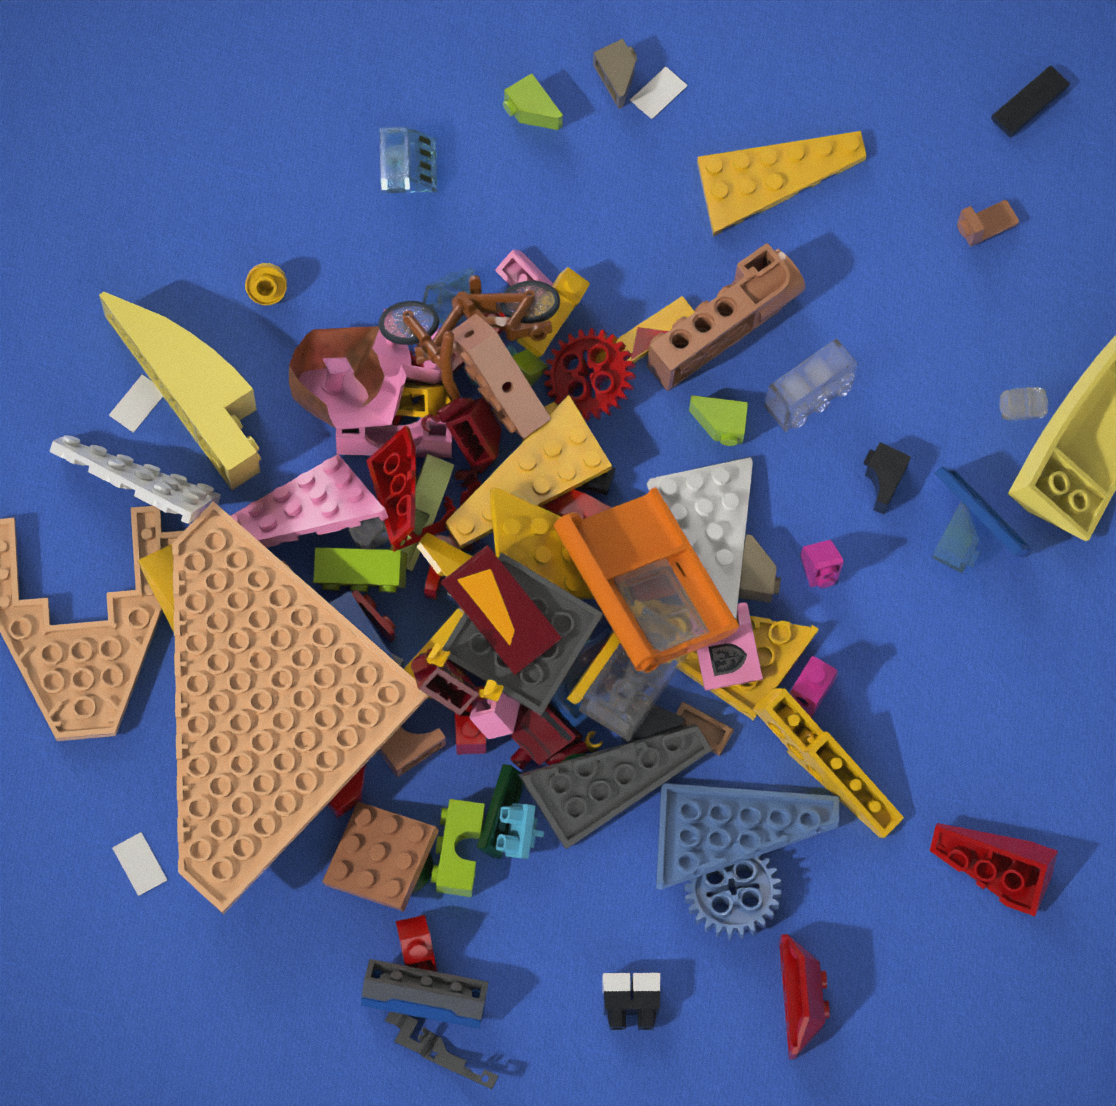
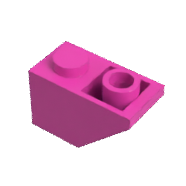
M831 539L803 546L800 557L810 588L815 586L827 588L834 585L835 581L839 579L844 561Z

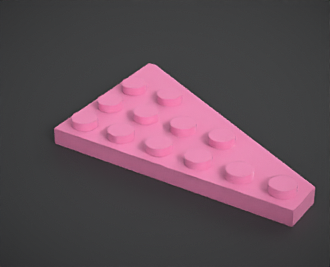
M339 454L325 460L322 464L308 472L302 473L294 480L276 488L273 492L257 501L251 502L245 508L230 515L266 548L283 542L299 540V535L317 532L318 535L340 531L347 527L361 526V521L380 517V520L383 521L388 518L385 508Z

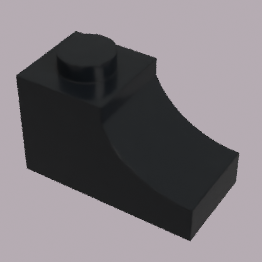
M881 442L875 451L869 450L863 464L867 466L865 476L871 479L876 489V503L873 510L884 515L908 467L911 456Z

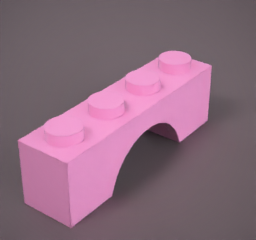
M423 417L415 423L406 425L410 428L413 437L416 457H426L427 454H430L437 458H452L453 436L447 428L446 422L434 423L431 418H428L426 427L431 429L429 432L422 428L421 421ZM405 425L336 429L337 454L372 456Z

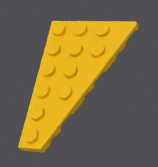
M492 488L489 492L497 558L502 552L578 599H594L554 530L555 522L561 517L500 488ZM626 585L618 588L623 598L630 597Z
M631 597L624 599L628 607L633 604ZM654 600L641 603L644 605V610L638 617L637 622L653 649H658L662 652L685 641L694 639L690 624V613H692V610L689 606L662 604L661 601ZM750 616L763 680L709 691L754 721L757 714L753 708L771 689L778 688L818 633L819 629L813 625L808 627L790 624L788 621L776 622L769 618ZM697 650L668 661V663L704 687Z

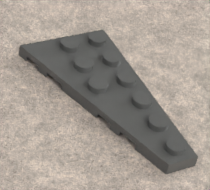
M691 724L518 775L560 843L567 849L709 753L712 748L696 724Z

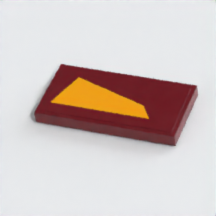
M488 545L441 581L444 588L514 676L562 639Z

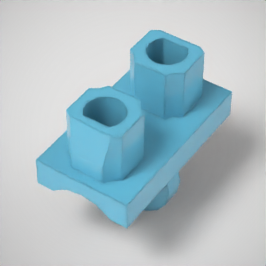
M512 803V806L501 807L500 820L503 823H509L508 835L499 834L497 837L496 850L504 852L506 857L529 859L530 848H534L535 837H544L545 832L536 830L538 821L537 818H534L536 806Z

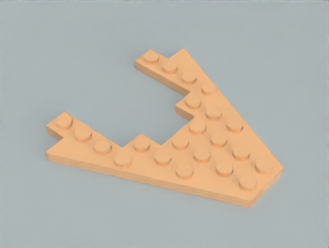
M155 506L131 508L136 590L107 592L108 620L60 625L50 624L48 598L20 600L15 518L0 519V633L56 741L117 735L163 611L137 560L172 544L184 532H162L161 510Z

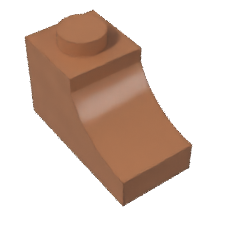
M401 726L378 751L398 778L446 745V737L439 728L425 734H414L405 731Z

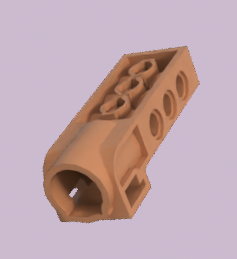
M768 243L764 244L737 264L734 281L731 285L723 287L715 299L710 302L708 300L702 302L695 309L694 314L688 318L685 316L681 317L673 324L670 331L665 334L661 332L650 341L647 367L667 391L671 390L777 314L784 305L804 292L806 285L799 269L780 249L773 250Z

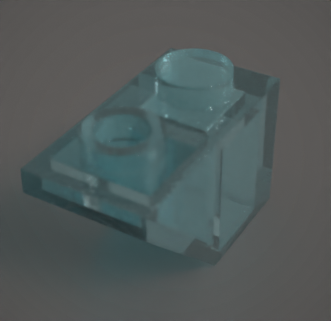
M468 268L451 272L426 286L422 302L430 305L437 312L439 323L442 325L452 311L451 302L457 293L463 291L470 294L469 278L474 275V269ZM422 309L420 310V312L433 319V317L428 312ZM464 316L458 322L464 321Z

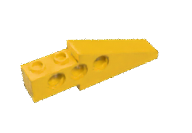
M785 688L771 689L756 704L753 710L788 748L786 752L834 796H839V801L879 838H885L904 818L902 814L829 732H823Z

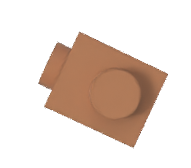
M1003 200L975 213L972 206L961 210L957 227L960 234L972 247L1018 225L1019 219L1008 201Z

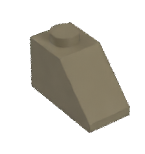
M623 39L593 52V66L618 109L624 106L635 74V65L638 61L634 49L631 46L628 47Z
M746 534L738 598L771 603L773 594L779 593L781 577H776L777 566L756 539Z

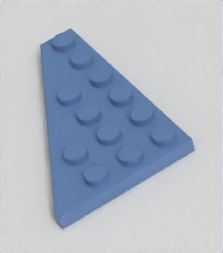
M663 783L661 785L656 889H665L838 828L839 796Z

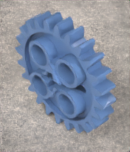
M761 855L690 879L689 881L692 883L684 884V890L691 893L685 896V903L692 904L689 907V914L698 913L695 923L700 924L705 921V932H708L713 927L716 928V937H719L723 931H727L728 940H731L733 932H738L739 937L743 939L744 930L747 929L752 935H755L756 925L765 929L766 923L764 918L774 919V913L770 909L779 910V902L774 899L781 898L782 892L775 889L781 886V880L773 878L777 875V869H767L770 865L769 858L760 861ZM741 870H749L753 875L748 879H742L737 876V873ZM712 875H719L723 878V881L719 884H711L708 882V878ZM754 885H758V886H759L758 889L751 888V887L754 886ZM730 887L735 888L737 891L736 895H731ZM708 893L714 894L712 897H707ZM746 898H755L758 904L754 907H747L743 904V901ZM718 903H724L729 906V909L726 912L719 913L713 907Z

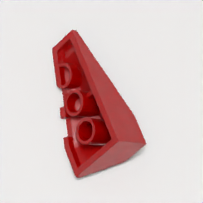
M406 425L366 460L377 499L388 515L384 523L390 543L393 546H396L415 529L416 447L410 428Z
M940 823L935 825L930 852L958 872L963 871L977 881L976 885L984 890L986 887L1000 897L998 901L1005 906L1034 917L1038 912L1052 878L1058 854L1057 850L1032 841Z

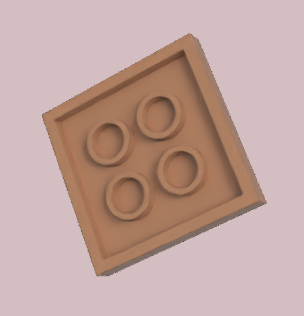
M357 802L322 882L328 887L404 912L439 830L436 826Z

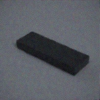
M1050 65L992 115L991 120L1011 138L1068 89L1070 83Z

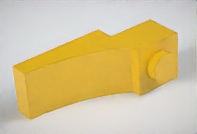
M569 267L563 270L552 285L560 296L558 311L550 319L546 320L551 321L552 333H548L547 337L542 341H534L531 337L518 338L516 342L538 358L542 356L562 324L580 302L590 283ZM549 292L541 299L536 307V313L532 314L531 317L542 315L552 308L555 300Z

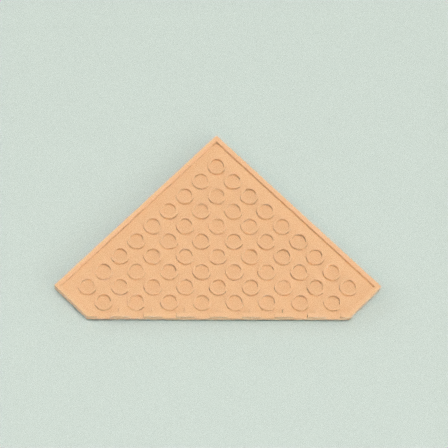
M213 501L172 543L178 873L224 915L429 695L418 689L416 680Z

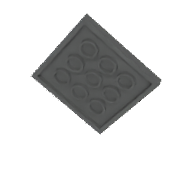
M501 552L498 559L562 639L514 676L464 613L442 650L450 651L451 654L448 659L486 683L487 680H493L497 682V685L504 686L502 691L504 694L542 716L602 618L603 613Z

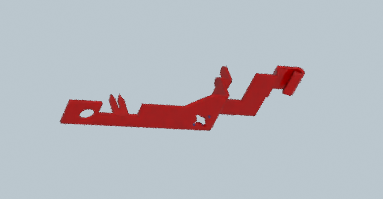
M480 481L469 484L467 491L461 493L459 508L481 486ZM445 496L446 502L444 507L447 510L443 518L439 522L422 528V534L417 535L414 531L409 533L393 547V552L419 542L427 532L434 536L448 530L446 521L459 509L452 505L453 500Z

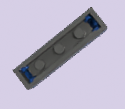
M369 959L364 978L361 1006L480 1029L489 982Z

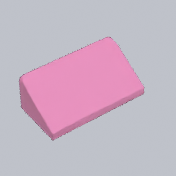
M512 250L495 269L510 286L523 281H540L551 286L553 285L520 250ZM525 288L516 291L517 293H524L527 290L534 291L535 300L533 303L536 307L548 293L539 288Z

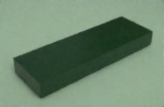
M502 765L477 844L478 849L497 859H501L503 852L496 850V839L499 834L508 835L509 823H503L500 820L501 807L512 806V803L518 804L524 787V783L518 775L522 773L512 765Z

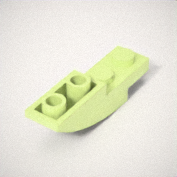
M430 454L426 455L416 480L415 529L413 531L417 535L422 534V528L433 524L454 467L453 464ZM419 542L400 549L407 553L406 569L409 571H413L419 557L420 550L417 548ZM391 545L389 550H393L394 546Z

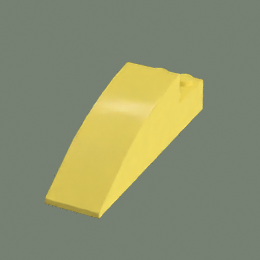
M102 292L99 294L104 315L230 489L234 490L260 473L259 461L261 458L257 452L259 447L251 436L246 438L241 431L243 425L240 420L257 410L254 390L248 382L214 349L168 318L109 293Z

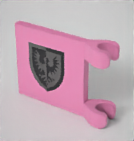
M739 603L737 605L736 616L739 628L735 633L725 639L697 649L705 691L763 680L747 603ZM690 613L693 636L697 638L704 633L694 613Z

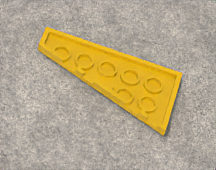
M861 131L699 156L697 164L713 237L732 225L736 226L744 222L746 218L758 212L762 213L797 195L799 191L809 186L813 187L819 184L821 180L833 174L837 175L865 161L866 151Z
M569 395L549 415L551 419L532 432L446 521V527L459 549L493 532L489 492L492 488H500L542 507L612 469L610 461Z

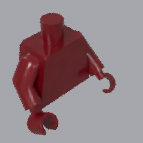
M471 397L456 398L437 410L436 416L428 414L421 421L422 428L427 432L431 431V429L426 427L428 418H431L434 423L446 422L447 428L472 467L470 470L460 469L456 472L455 479L464 480L461 487H468L469 484L477 482V474H482L499 456L501 426L491 411V405L483 398L475 400Z

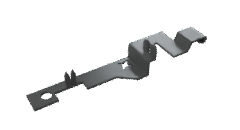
M389 1012L385 1021L401 1029L394 1041L395 1043L415 1051L423 1058L489 1089L494 1087L499 1077L498 1075L485 1069L481 1076L472 1072L470 1068L465 1067L466 1060L447 1052L442 1038L435 1036L426 1027L422 1028L421 1032L423 1035H418V1040L421 1043L411 1039L410 1036L418 1020L405 1014ZM431 1050H433L434 1053H437L435 1055V1059H433V1057L431 1056L428 1057L431 1054ZM484 1075L489 1077L487 1082L482 1081Z

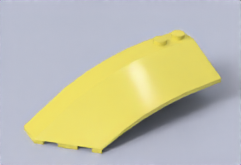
M1116 335L1094 359L1061 403L1032 448L1008 492V495L1027 512L1084 541H1088L1091 538L1116 491Z

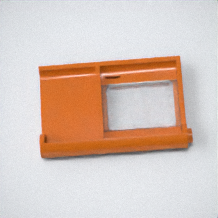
M657 487L652 488L642 497L582 519L579 513L572 512L562 516L555 522L554 530L636 671L651 672L660 664L725 639L738 630L739 624Z

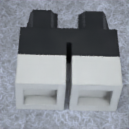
M603 973L604 1015H607L609 1029L626 1030V1015H638V1030H654L656 1015H658L660 1009V973H633V1000H631L630 973Z

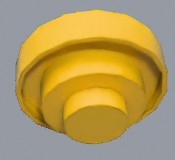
M261 263L254 266L249 271L245 281V290L248 296L254 302L261 305H272L279 302L284 297L287 289V278L284 271L271 263Z

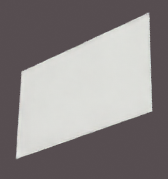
M664 67L630 101L649 118L653 119L688 85L671 70Z
M141 375L109 416L134 433L163 395L151 380Z
M141 832L112 847L138 896L167 881Z

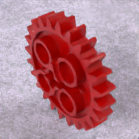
M590 328L588 336H586L585 332L579 329L578 338L569 333V342L567 344L561 340L558 341L561 347L560 351L551 349V352L556 356L555 359H546V363L551 366V369L545 370L543 373L551 379L544 382V385L547 388H553L547 395L551 399L556 398L554 402L557 405L569 395L586 421L590 420L591 414L597 420H600L602 411L611 416L610 407L614 406L617 409H621L618 400L620 398L628 400L629 398L624 394V391L634 389L628 383V380L636 378L635 374L628 371L636 367L632 361H627L632 354L628 350L623 351L626 345L622 341L617 343L618 338L614 334L607 338V332L601 330L597 336L596 331ZM585 351H588V353H587V362H586V360L584 359V352H585ZM606 352L605 360L601 363H595L597 355ZM574 359H579L578 366L573 370H569V363ZM589 368L594 371L590 374L591 382L585 378L589 376ZM606 379H611L610 387L601 391V383ZM579 386H584L583 393L578 397H573L574 390ZM592 386H593V389L595 390V394H596L595 398H591V397H592Z

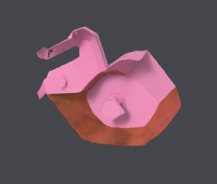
M392 313L385 321L384 326L386 330L395 336L406 338L396 328ZM379 326L313 329L306 334L295 349L289 364V385L292 398L312 415L337 430L391 425L399 408L405 380L437 384L442 380L441 370L431 360L424 361V368L411 366L408 345L396 344L387 340L381 334ZM438 327L437 331L434 333V335L431 336L432 340H433V338L435 337V335L437 334V332L439 331V327Z

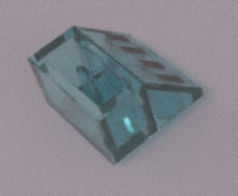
M409 127L380 128L381 192H438L436 138Z

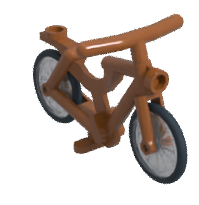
M473 275L469 278L470 294L462 291L457 293L452 299V311L433 340L431 336L434 335L439 326L438 314L430 305L419 301L399 302L387 308L379 319V329L381 334L393 343L401 345L416 344L418 347H414L417 364L431 360L432 363L438 366L441 370L442 382L450 401L461 397L453 379L451 355L455 354L452 350L454 342L452 330L460 318L464 316L466 319H469L474 314H477L492 328L503 329L509 341L524 337H531L534 341H542L547 337L548 333H552L551 321L546 320L555 315L560 306V296L551 285L540 281H523L510 286L504 293H482L480 277ZM482 313H503L506 317H485Z

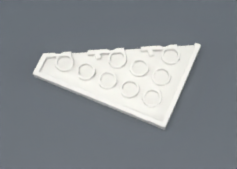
M64 435L54 440L50 448L51 453L66 459L72 464L88 465L89 473L110 482L118 488L134 489L135 497L157 507L161 511L183 515L181 521L188 524L194 521L213 501L218 505L221 494L213 492L214 488L202 483L194 485L188 483L187 478L178 474H171L169 476L160 473L161 469L154 465L144 464V466L135 464L133 463L134 459L121 454H118L117 457L106 453L107 449L101 446L90 445L88 447L80 444V439L73 436Z
M751 457L649 479L647 482L649 491L657 487L736 619L753 466Z

